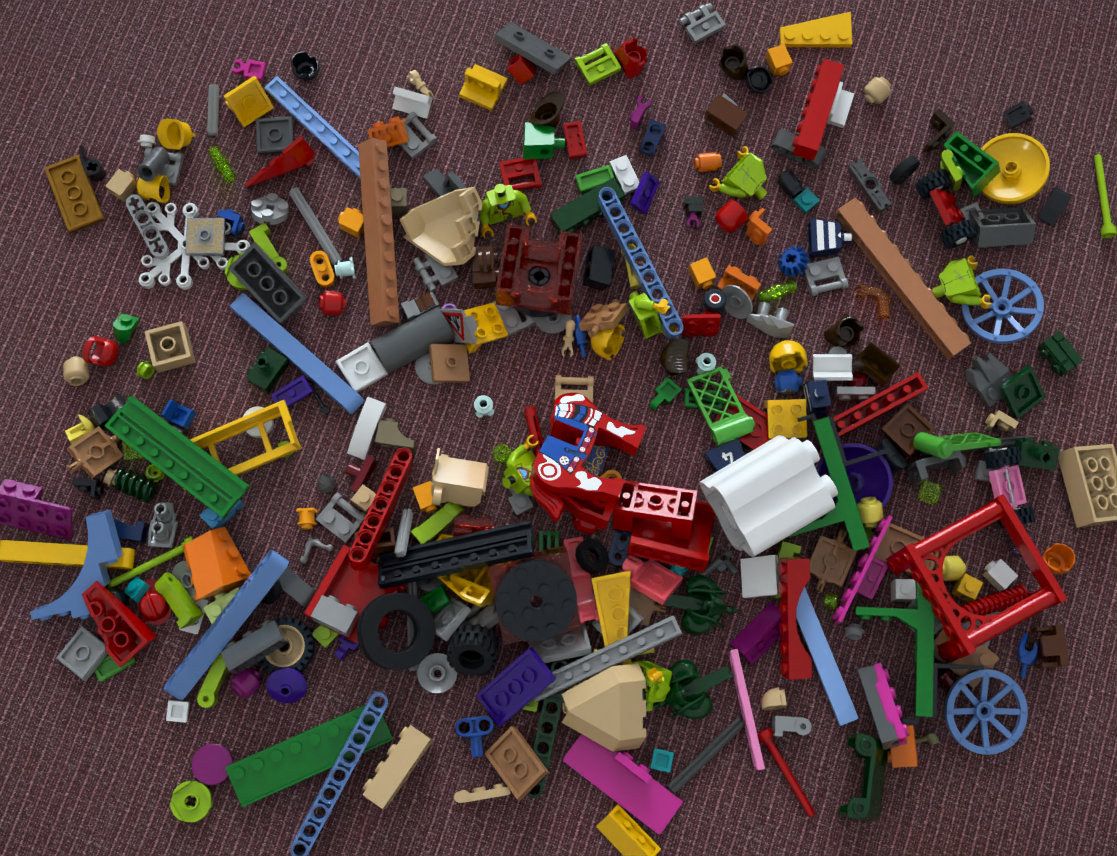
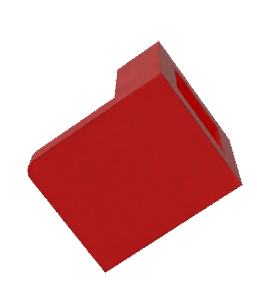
M518 54L509 60L507 70L522 85L535 76L536 66L533 62Z

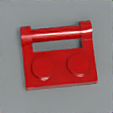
M522 157L499 162L504 186L510 185V180L534 176V180L511 184L513 190L519 191L534 187L536 189L542 188L536 159H523Z

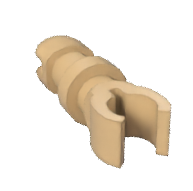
M416 70L410 71L409 74L411 75L407 76L410 83L416 85L417 91L434 99L433 93L426 88V83L421 81L419 73Z
M570 319L567 320L565 325L566 334L563 336L565 342L561 353L564 356V351L568 347L570 350L569 355L572 357L575 322Z

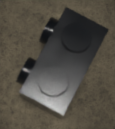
M593 245L587 251L583 286L603 291L612 284V269L616 262L614 250Z

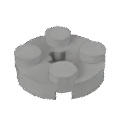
M269 193L267 196L251 202L252 217L255 221L264 224V221L270 222V225L282 223L288 217V203L284 199L279 198L277 194Z

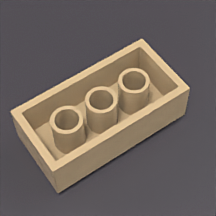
M412 725L409 728L404 727L398 736L401 738L398 744H393L387 752V755H389L387 760L379 763L375 769L376 776L374 779H369L363 787V790H365L363 796L382 809H387L433 742L431 738Z

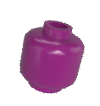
M247 668L231 679L232 685L230 688L238 697L248 698L261 686L259 680L261 676L254 668L251 670Z

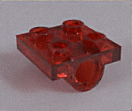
M461 514L460 517L455 516L453 537L495 528V522L486 516H481L479 519L471 518L470 515Z

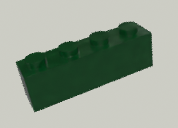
M614 178L609 179L550 214V221L561 238L565 236L570 237L576 233L577 229L585 228L594 219L604 217L598 205V196L602 188H612L623 205L625 194ZM607 195L602 197L605 201L611 200Z

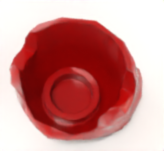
M636 38L626 40L614 51V54L622 64L627 78H633L640 74L647 62V49L638 46Z

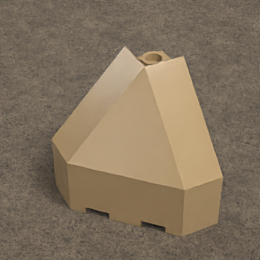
M470 187L454 190L407 211V214L400 219L406 232L403 238L443 266L466 263L476 252L474 241L475 237H478L479 231L478 213L482 210V201L476 188Z
M639 663L612 666L561 694L564 700L562 709L564 714H566L562 723L612 752L640 748L646 738V728H643V717H646V700H643L642 689L646 688V679Z

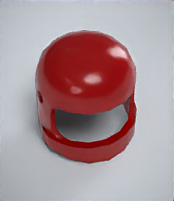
M732 199L719 209L715 216L718 227L727 233L735 232L749 220L745 209Z
M92 336L83 348L82 357L89 364L109 367L117 361L119 347L112 340ZM94 342H96L94 355L90 359L89 356L91 346Z

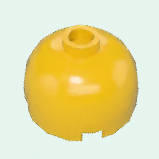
M618 323L615 328L600 330L595 337H590L593 351L607 360L612 359L610 358L611 355L616 356L624 341V336H621L622 331H625L624 326Z
M784 340L773 346L769 354L770 369L775 374H777L776 371L790 369L796 370L798 374L803 371L805 365L806 367L808 365L805 349L800 343Z

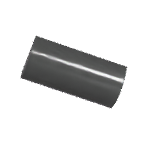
M256 242L228 268L280 324L290 319L308 300L307 296Z
M439 307L370 341L388 374L428 354L430 344H447L455 340L453 332Z

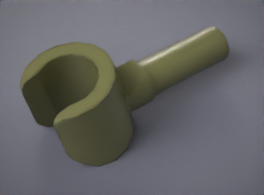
M928 733L921 738H917L916 744L927 741L932 746L938 743L939 739L935 733Z

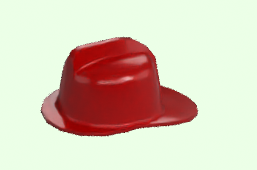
M149 579L144 582L151 587L139 603H136L144 621L152 625H160L169 619L172 609L163 595L155 589V583L158 580Z

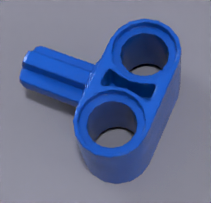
M487 716L463 718L456 723L455 729L457 734L470 738L472 757L483 756L482 736L490 734L494 729L493 721ZM487 720L490 722V729L488 731L480 730L479 724L481 721ZM463 722L470 724V731L466 734L461 733L459 730V726Z

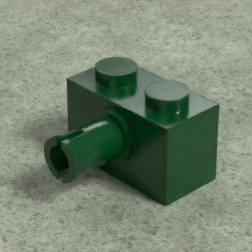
M268 347L260 353L257 358L258 361H255V366L250 367L246 377L249 383L267 394L271 392L290 365L287 358Z
M1023 437V440L1016 439L1014 447L1019 446L1022 462L1015 464L1056 470L1060 448L1054 446L1052 441L1042 440L1041 443H1037L1032 438Z

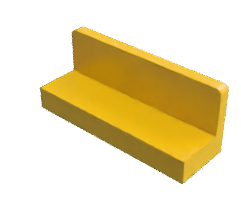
M619 804L596 826L623 856H656L661 850Z

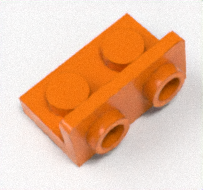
M399 116L388 119L389 123L384 124L383 121L372 124L373 128L367 130L370 138L387 141V148L409 141L404 122H407L406 118L400 119Z

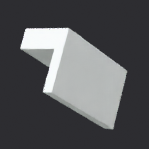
M840 82L827 120L828 124L841 128L845 125L854 97V93L842 90L843 82Z
M394 87L393 94L396 96L392 109L409 114L415 112L419 117L428 118L433 97Z
M813 354L814 381L853 380L852 354Z

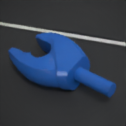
M578 315L574 317V340L576 345L580 346L582 358H586L584 346L587 344L586 331L580 330L579 323L582 320Z
M1027 633L1023 635L1018 645L1019 662L1023 663L1020 677L1025 678L1028 665H1033L1039 655L1037 641L1034 642L1031 651L1026 650Z

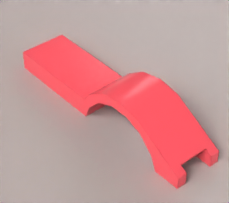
M583 536L563 540L570 577L577 594L576 609L580 625L584 624V621L594 619L596 622L600 621L590 573L580 567L575 556L576 548L583 541Z

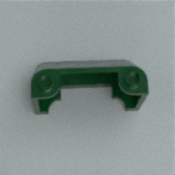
M865 734L847 735L846 745L854 749L855 757L865 758L860 798L850 797L848 804L839 806L838 816L875 821L881 813L887 749L883 750L879 739Z

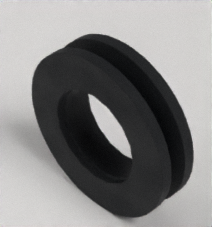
M388 593L375 598L364 608L357 625V639L365 657L376 666L390 670H405L416 666L429 654L435 639V622L429 608L417 597L406 593ZM395 610L407 614L414 625V637L411 644L399 652H392L386 649L381 644L378 636V626L381 619L387 613Z

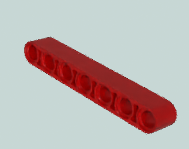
M400 448L395 452L349 551L351 567L356 571H362L367 568L413 468L412 452L407 448ZM374 523H377V524H378L377 526H374V527L370 526L371 524H374ZM365 540H370L369 543H362ZM357 557H363V558H362L361 560H359V561L354 560V559L357 558Z

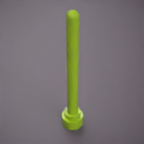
M1100 154L1094 156L1104 223L1101 228L1102 238H1112L1117 235L1116 226L1111 223L1102 157Z
M190 536L184 539V542L181 543L182 545L110 580L108 586L113 588L184 553L183 545L194 538Z

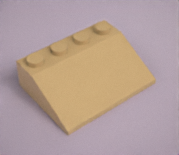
M1114 445L1073 447L1059 452V465L1076 527H1089L1116 522L1117 455Z

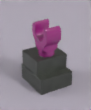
M685 196L683 209H687V216H689L686 227L689 229L690 222H695L696 229H698L700 222L697 216H701L703 212V197Z

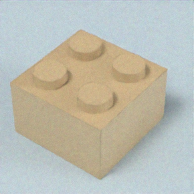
M182 321L145 331L152 365L158 373L196 363L188 329Z

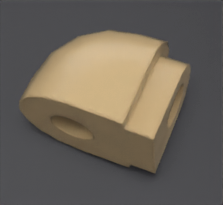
M778 687L768 690L762 698V710L769 711L787 708L785 689L780 690Z

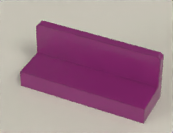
M769 603L730 642L731 646L738 649L749 664L753 665L781 636L779 632V624L781 623L779 608Z

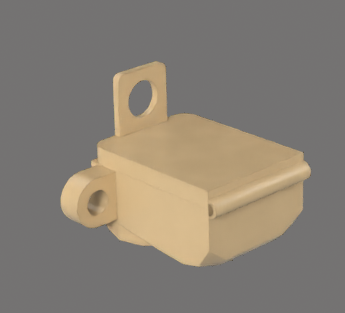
M438 448L432 472V504L440 505V503L449 501L464 506L476 507L481 503L482 495H485L489 466H487V463L450 458L446 454L439 456L440 448Z

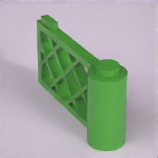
M722 366L687 379V384L717 446L750 434L755 427L753 418L745 414L729 382L731 376L727 368L723 369ZM720 373L722 377L720 384L710 381L713 375ZM700 381L706 384L703 391L696 389L693 383ZM708 384L718 388L716 395L705 392ZM721 389L729 391L730 397L728 400L718 397ZM703 396L714 399L711 407L703 405ZM716 400L726 404L724 411L713 408ZM731 405L736 407L739 413L731 415L726 413L728 406ZM711 412L722 415L720 420L712 423L709 418Z
M920 432L915 436L913 445L918 451L946 459L951 456L953 451L1001 446V439L977 432L940 437Z

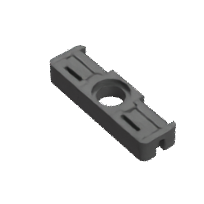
M859 158L855 163L852 162L849 165L848 171L876 212L881 213L888 209L893 201H889L882 191L883 186L873 172L870 174L862 162L863 158ZM871 181L874 183L875 188L868 189L865 183Z

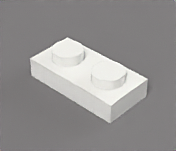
M627 155L610 161L609 165L623 193L628 195L635 192L639 185V180Z

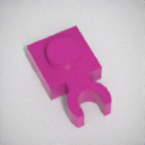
M235 59V64L240 66L238 69L232 68L235 75L244 73L245 79L255 76L259 82H263L267 68L265 62L248 59L247 64H245L242 60Z

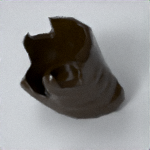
M737 44L724 47L722 50L723 55L719 61L720 68L734 80H745L749 66L744 48Z
M845 313L824 332L825 340L834 346H853L858 344L860 332L864 329V326L858 318Z
M683 338L672 340L663 349L659 361L668 375L679 376L687 372L690 363L688 340Z

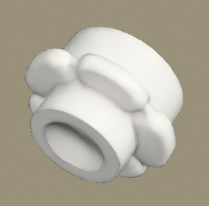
M140 135L138 143H141V147L152 148V145H156L154 136Z

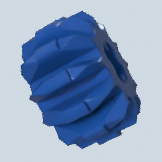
M791 245L790 250L784 248L785 253L779 254L781 259L777 261V264L780 266L779 270L787 277L792 275L796 278L797 273L803 275L802 270H807L808 266L806 264L810 262V259L807 257L808 253L803 251L800 246L795 248Z

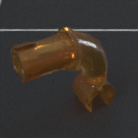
M858 284L855 290L860 289L863 293H856L855 297L858 299H863L866 295L875 297L876 303H878V318L889 319V303L891 299L886 292L878 287H867L865 284Z

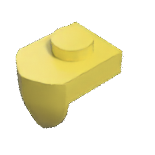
M78 415L81 423L65 431L71 444L95 429L92 422L82 415Z

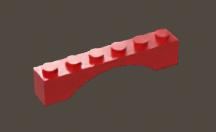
M784 557L780 558V563L778 564V573L780 574L778 591L781 595V603H779V613L781 614L779 632L782 641L779 645V650L782 654L780 672L782 677L789 680L812 678V658L805 651L800 641L796 625L799 597L810 580V558Z

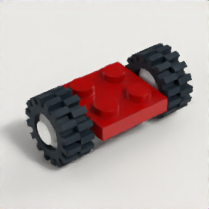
M945 169L934 171L932 174L929 173L927 174L928 176L918 180L915 186L921 199L932 197L945 225L951 226L943 230L939 235L946 249L960 246L977 235L971 220H963L964 214L957 208L955 196L951 192L944 191L952 185V181Z

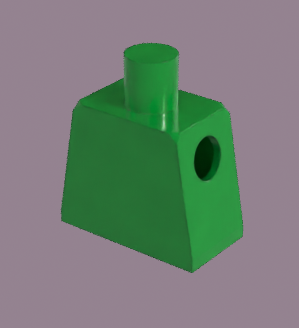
M525 122L523 159H551L553 157V149H564L565 138L554 137L553 127Z

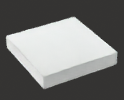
M369 342L336 361L351 388L357 393L388 375Z
M778 555L740 559L743 598L780 595L778 591L780 583Z

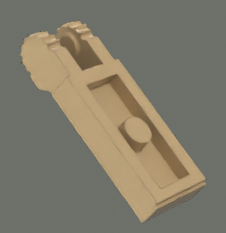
M505 783L493 785L494 789L486 790L485 786L473 788L474 793L461 790L455 793L454 801L465 803L511 795V790L506 787Z

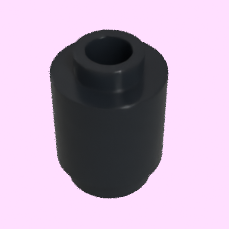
M786 170L778 176L779 180L777 183L786 195L792 199L804 190L802 183L792 171L787 172Z

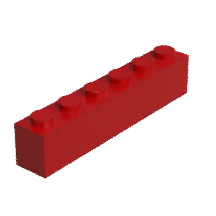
M825 58L821 65H817L814 73L817 78H813L810 89L813 91L808 93L805 102L808 104V107L804 106L801 117L804 119L803 122L799 121L796 132H799V135H795L791 145L794 147L793 155L814 161L845 65Z
M918 372L833 417L839 438L850 434L922 395L928 389V386Z

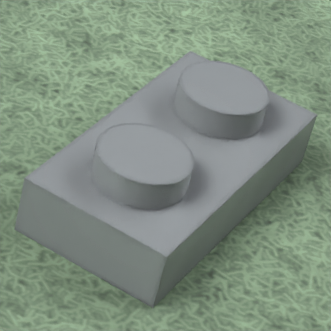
M837 386L833 391L834 399H839V401L843 402L858 399V401L863 402L875 396V387Z

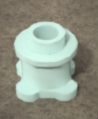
M352 257L349 258L350 261L340 262L338 260V264L334 265L336 276H340V279L346 276H352L353 279L356 278Z
M703 353L696 358L697 374L700 375L715 369L716 359L712 354Z
M481 395L475 399L474 408L477 411L476 416L478 418L494 414V409H492L493 402L490 397Z

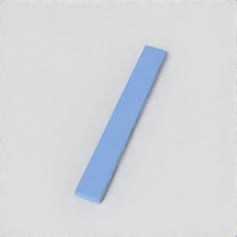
M278 76L264 87L271 97L360 179L359 152Z
M804 587L797 605L796 622L839 726H842L859 718Z

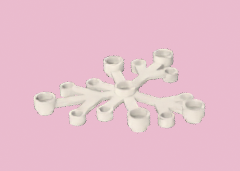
M150 202L146 207L152 218L159 220L160 223H156L159 231H169L178 241V248L163 260L152 258L150 255L143 256L141 262L146 268L156 267L150 272L142 273L139 276V283L143 288L150 289L155 285V278L162 272L158 280L161 285L168 286L171 283V264L182 256L181 274L177 277L176 283L182 290H188L192 287L193 280L189 276L190 256L185 254L186 247H184L186 243L187 218H197L199 210L193 203H188L183 207V214L186 217L183 236L174 226L175 214L178 212L176 205L168 203L165 206L166 218L162 214L160 205L156 202ZM156 207L154 211H150V208ZM170 207H174L173 211H168ZM189 208H193L191 212H187ZM226 222V226H228L229 228L225 231V235H228L231 233L232 228L230 224ZM240 240L237 243H225V251H237L238 254L244 253L251 245L247 240ZM242 244L246 245L244 249H240ZM192 256L198 262L201 269H208L210 267V261L207 257ZM210 256L216 262L219 269L225 270L228 263L226 258ZM147 259H151L150 263L145 264ZM207 261V264L201 265V262ZM222 261L226 262L224 266H220ZM145 277H149L148 281H143ZM164 277L168 278L166 282H162ZM187 278L186 282L181 283V279Z

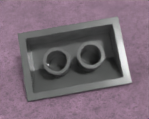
M1024 207L969 211L970 220L977 232V235L972 238L977 247L988 248L992 246L1006 247L1007 245L1024 246L1025 244H1033L1036 223ZM982 212L985 219L979 220L978 213Z
M267 620L260 625L261 628L257 631L251 630L242 636V640L237 643L233 641L225 646V650L221 653L229 672L238 674L289 643L277 621Z

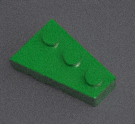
M958 131L944 144L945 150L952 151V160L956 167L959 166L963 172L962 180L974 198L1001 172L998 161Z

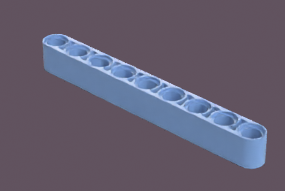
M610 187L602 188L598 196V205L643 293H646L651 301H656L657 304L662 299H666L669 302L667 306H670L668 309L670 312L669 316H664L658 311L657 313L665 336L670 340H675L680 337L683 331V323L615 191ZM607 195L611 200L605 201L602 197ZM615 211L618 212L620 216L613 217L610 213ZM619 228H626L628 232L621 233ZM634 244L636 249L630 250L627 245ZM641 260L645 265L638 266L635 261ZM644 277H651L653 282H645ZM659 293L662 298L655 299L652 294ZM676 326L678 328V332H671L669 330V327Z
M241 293L229 306L241 319L349 414L352 415L364 403L365 400L244 293Z
M273 550L267 553L164 686L165 692L180 701L187 696L285 571L289 564L287 559Z
M383 691L373 692L292 841L290 848L292 856H307L387 708L388 698ZM381 696L385 701L383 705L376 706L373 703V699ZM366 715H373L375 718L373 723L366 724L363 721ZM362 733L365 739L362 742H356L353 738L354 735ZM347 751H351L355 754V758L346 760L344 754ZM336 770H343L345 776L338 779L334 776V772ZM327 788H332L336 793L332 797H327L324 791ZM323 807L326 812L323 815H317L314 809ZM312 825L316 830L314 833L308 834L304 828ZM297 844H303L306 849L303 852H297L294 847Z

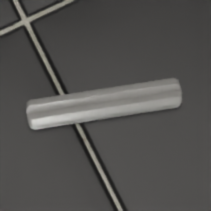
M210 84L208 92L207 133L209 136H217L219 87L217 84Z
M409 508L402 510L394 551L396 557H404L406 555L413 512Z

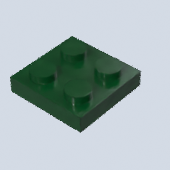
M1028 365L999 387L1012 417L1016 419L1046 398L1033 368Z

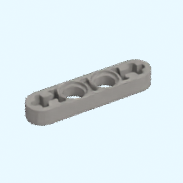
M130 195L126 199V206L148 248L156 259L163 260L167 258L169 248L144 201L138 195ZM134 201L137 202V205L140 208L138 212L136 208L133 206ZM141 216H148L146 223H139ZM149 231H156L157 233L153 239H148L147 234ZM156 243H158L159 246L162 248L163 252L161 254L157 252L158 249L155 246Z

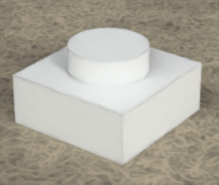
M168 700L166 721L188 722L190 702Z

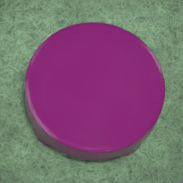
M207 744L201 747L192 759V772L198 781L206 785H217L225 782L229 777L225 767L234 763L232 753L226 747L219 744Z

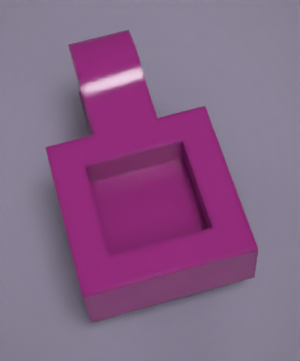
M641 95L637 98L636 111L633 110L629 117L631 121L630 128L633 130L638 129L646 110L651 104L650 99L646 104H642Z

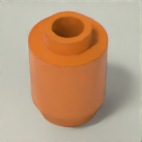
M715 152L697 154L693 161L694 168L698 172L716 171L722 166L721 155Z

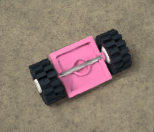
M1019 446L983 453L987 469L1002 466L1000 467L1001 469L989 471L994 499L1004 494L1022 525L1034 522L1035 516L1032 505L1018 507L1020 504L1027 503L1019 465L1009 467L1010 464L1022 462ZM999 519L998 522L1000 528H1004L1002 522Z

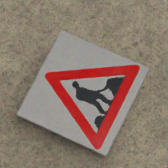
M439 309L442 311L455 337L454 343H477L474 333L478 325L473 315L466 316L462 309Z

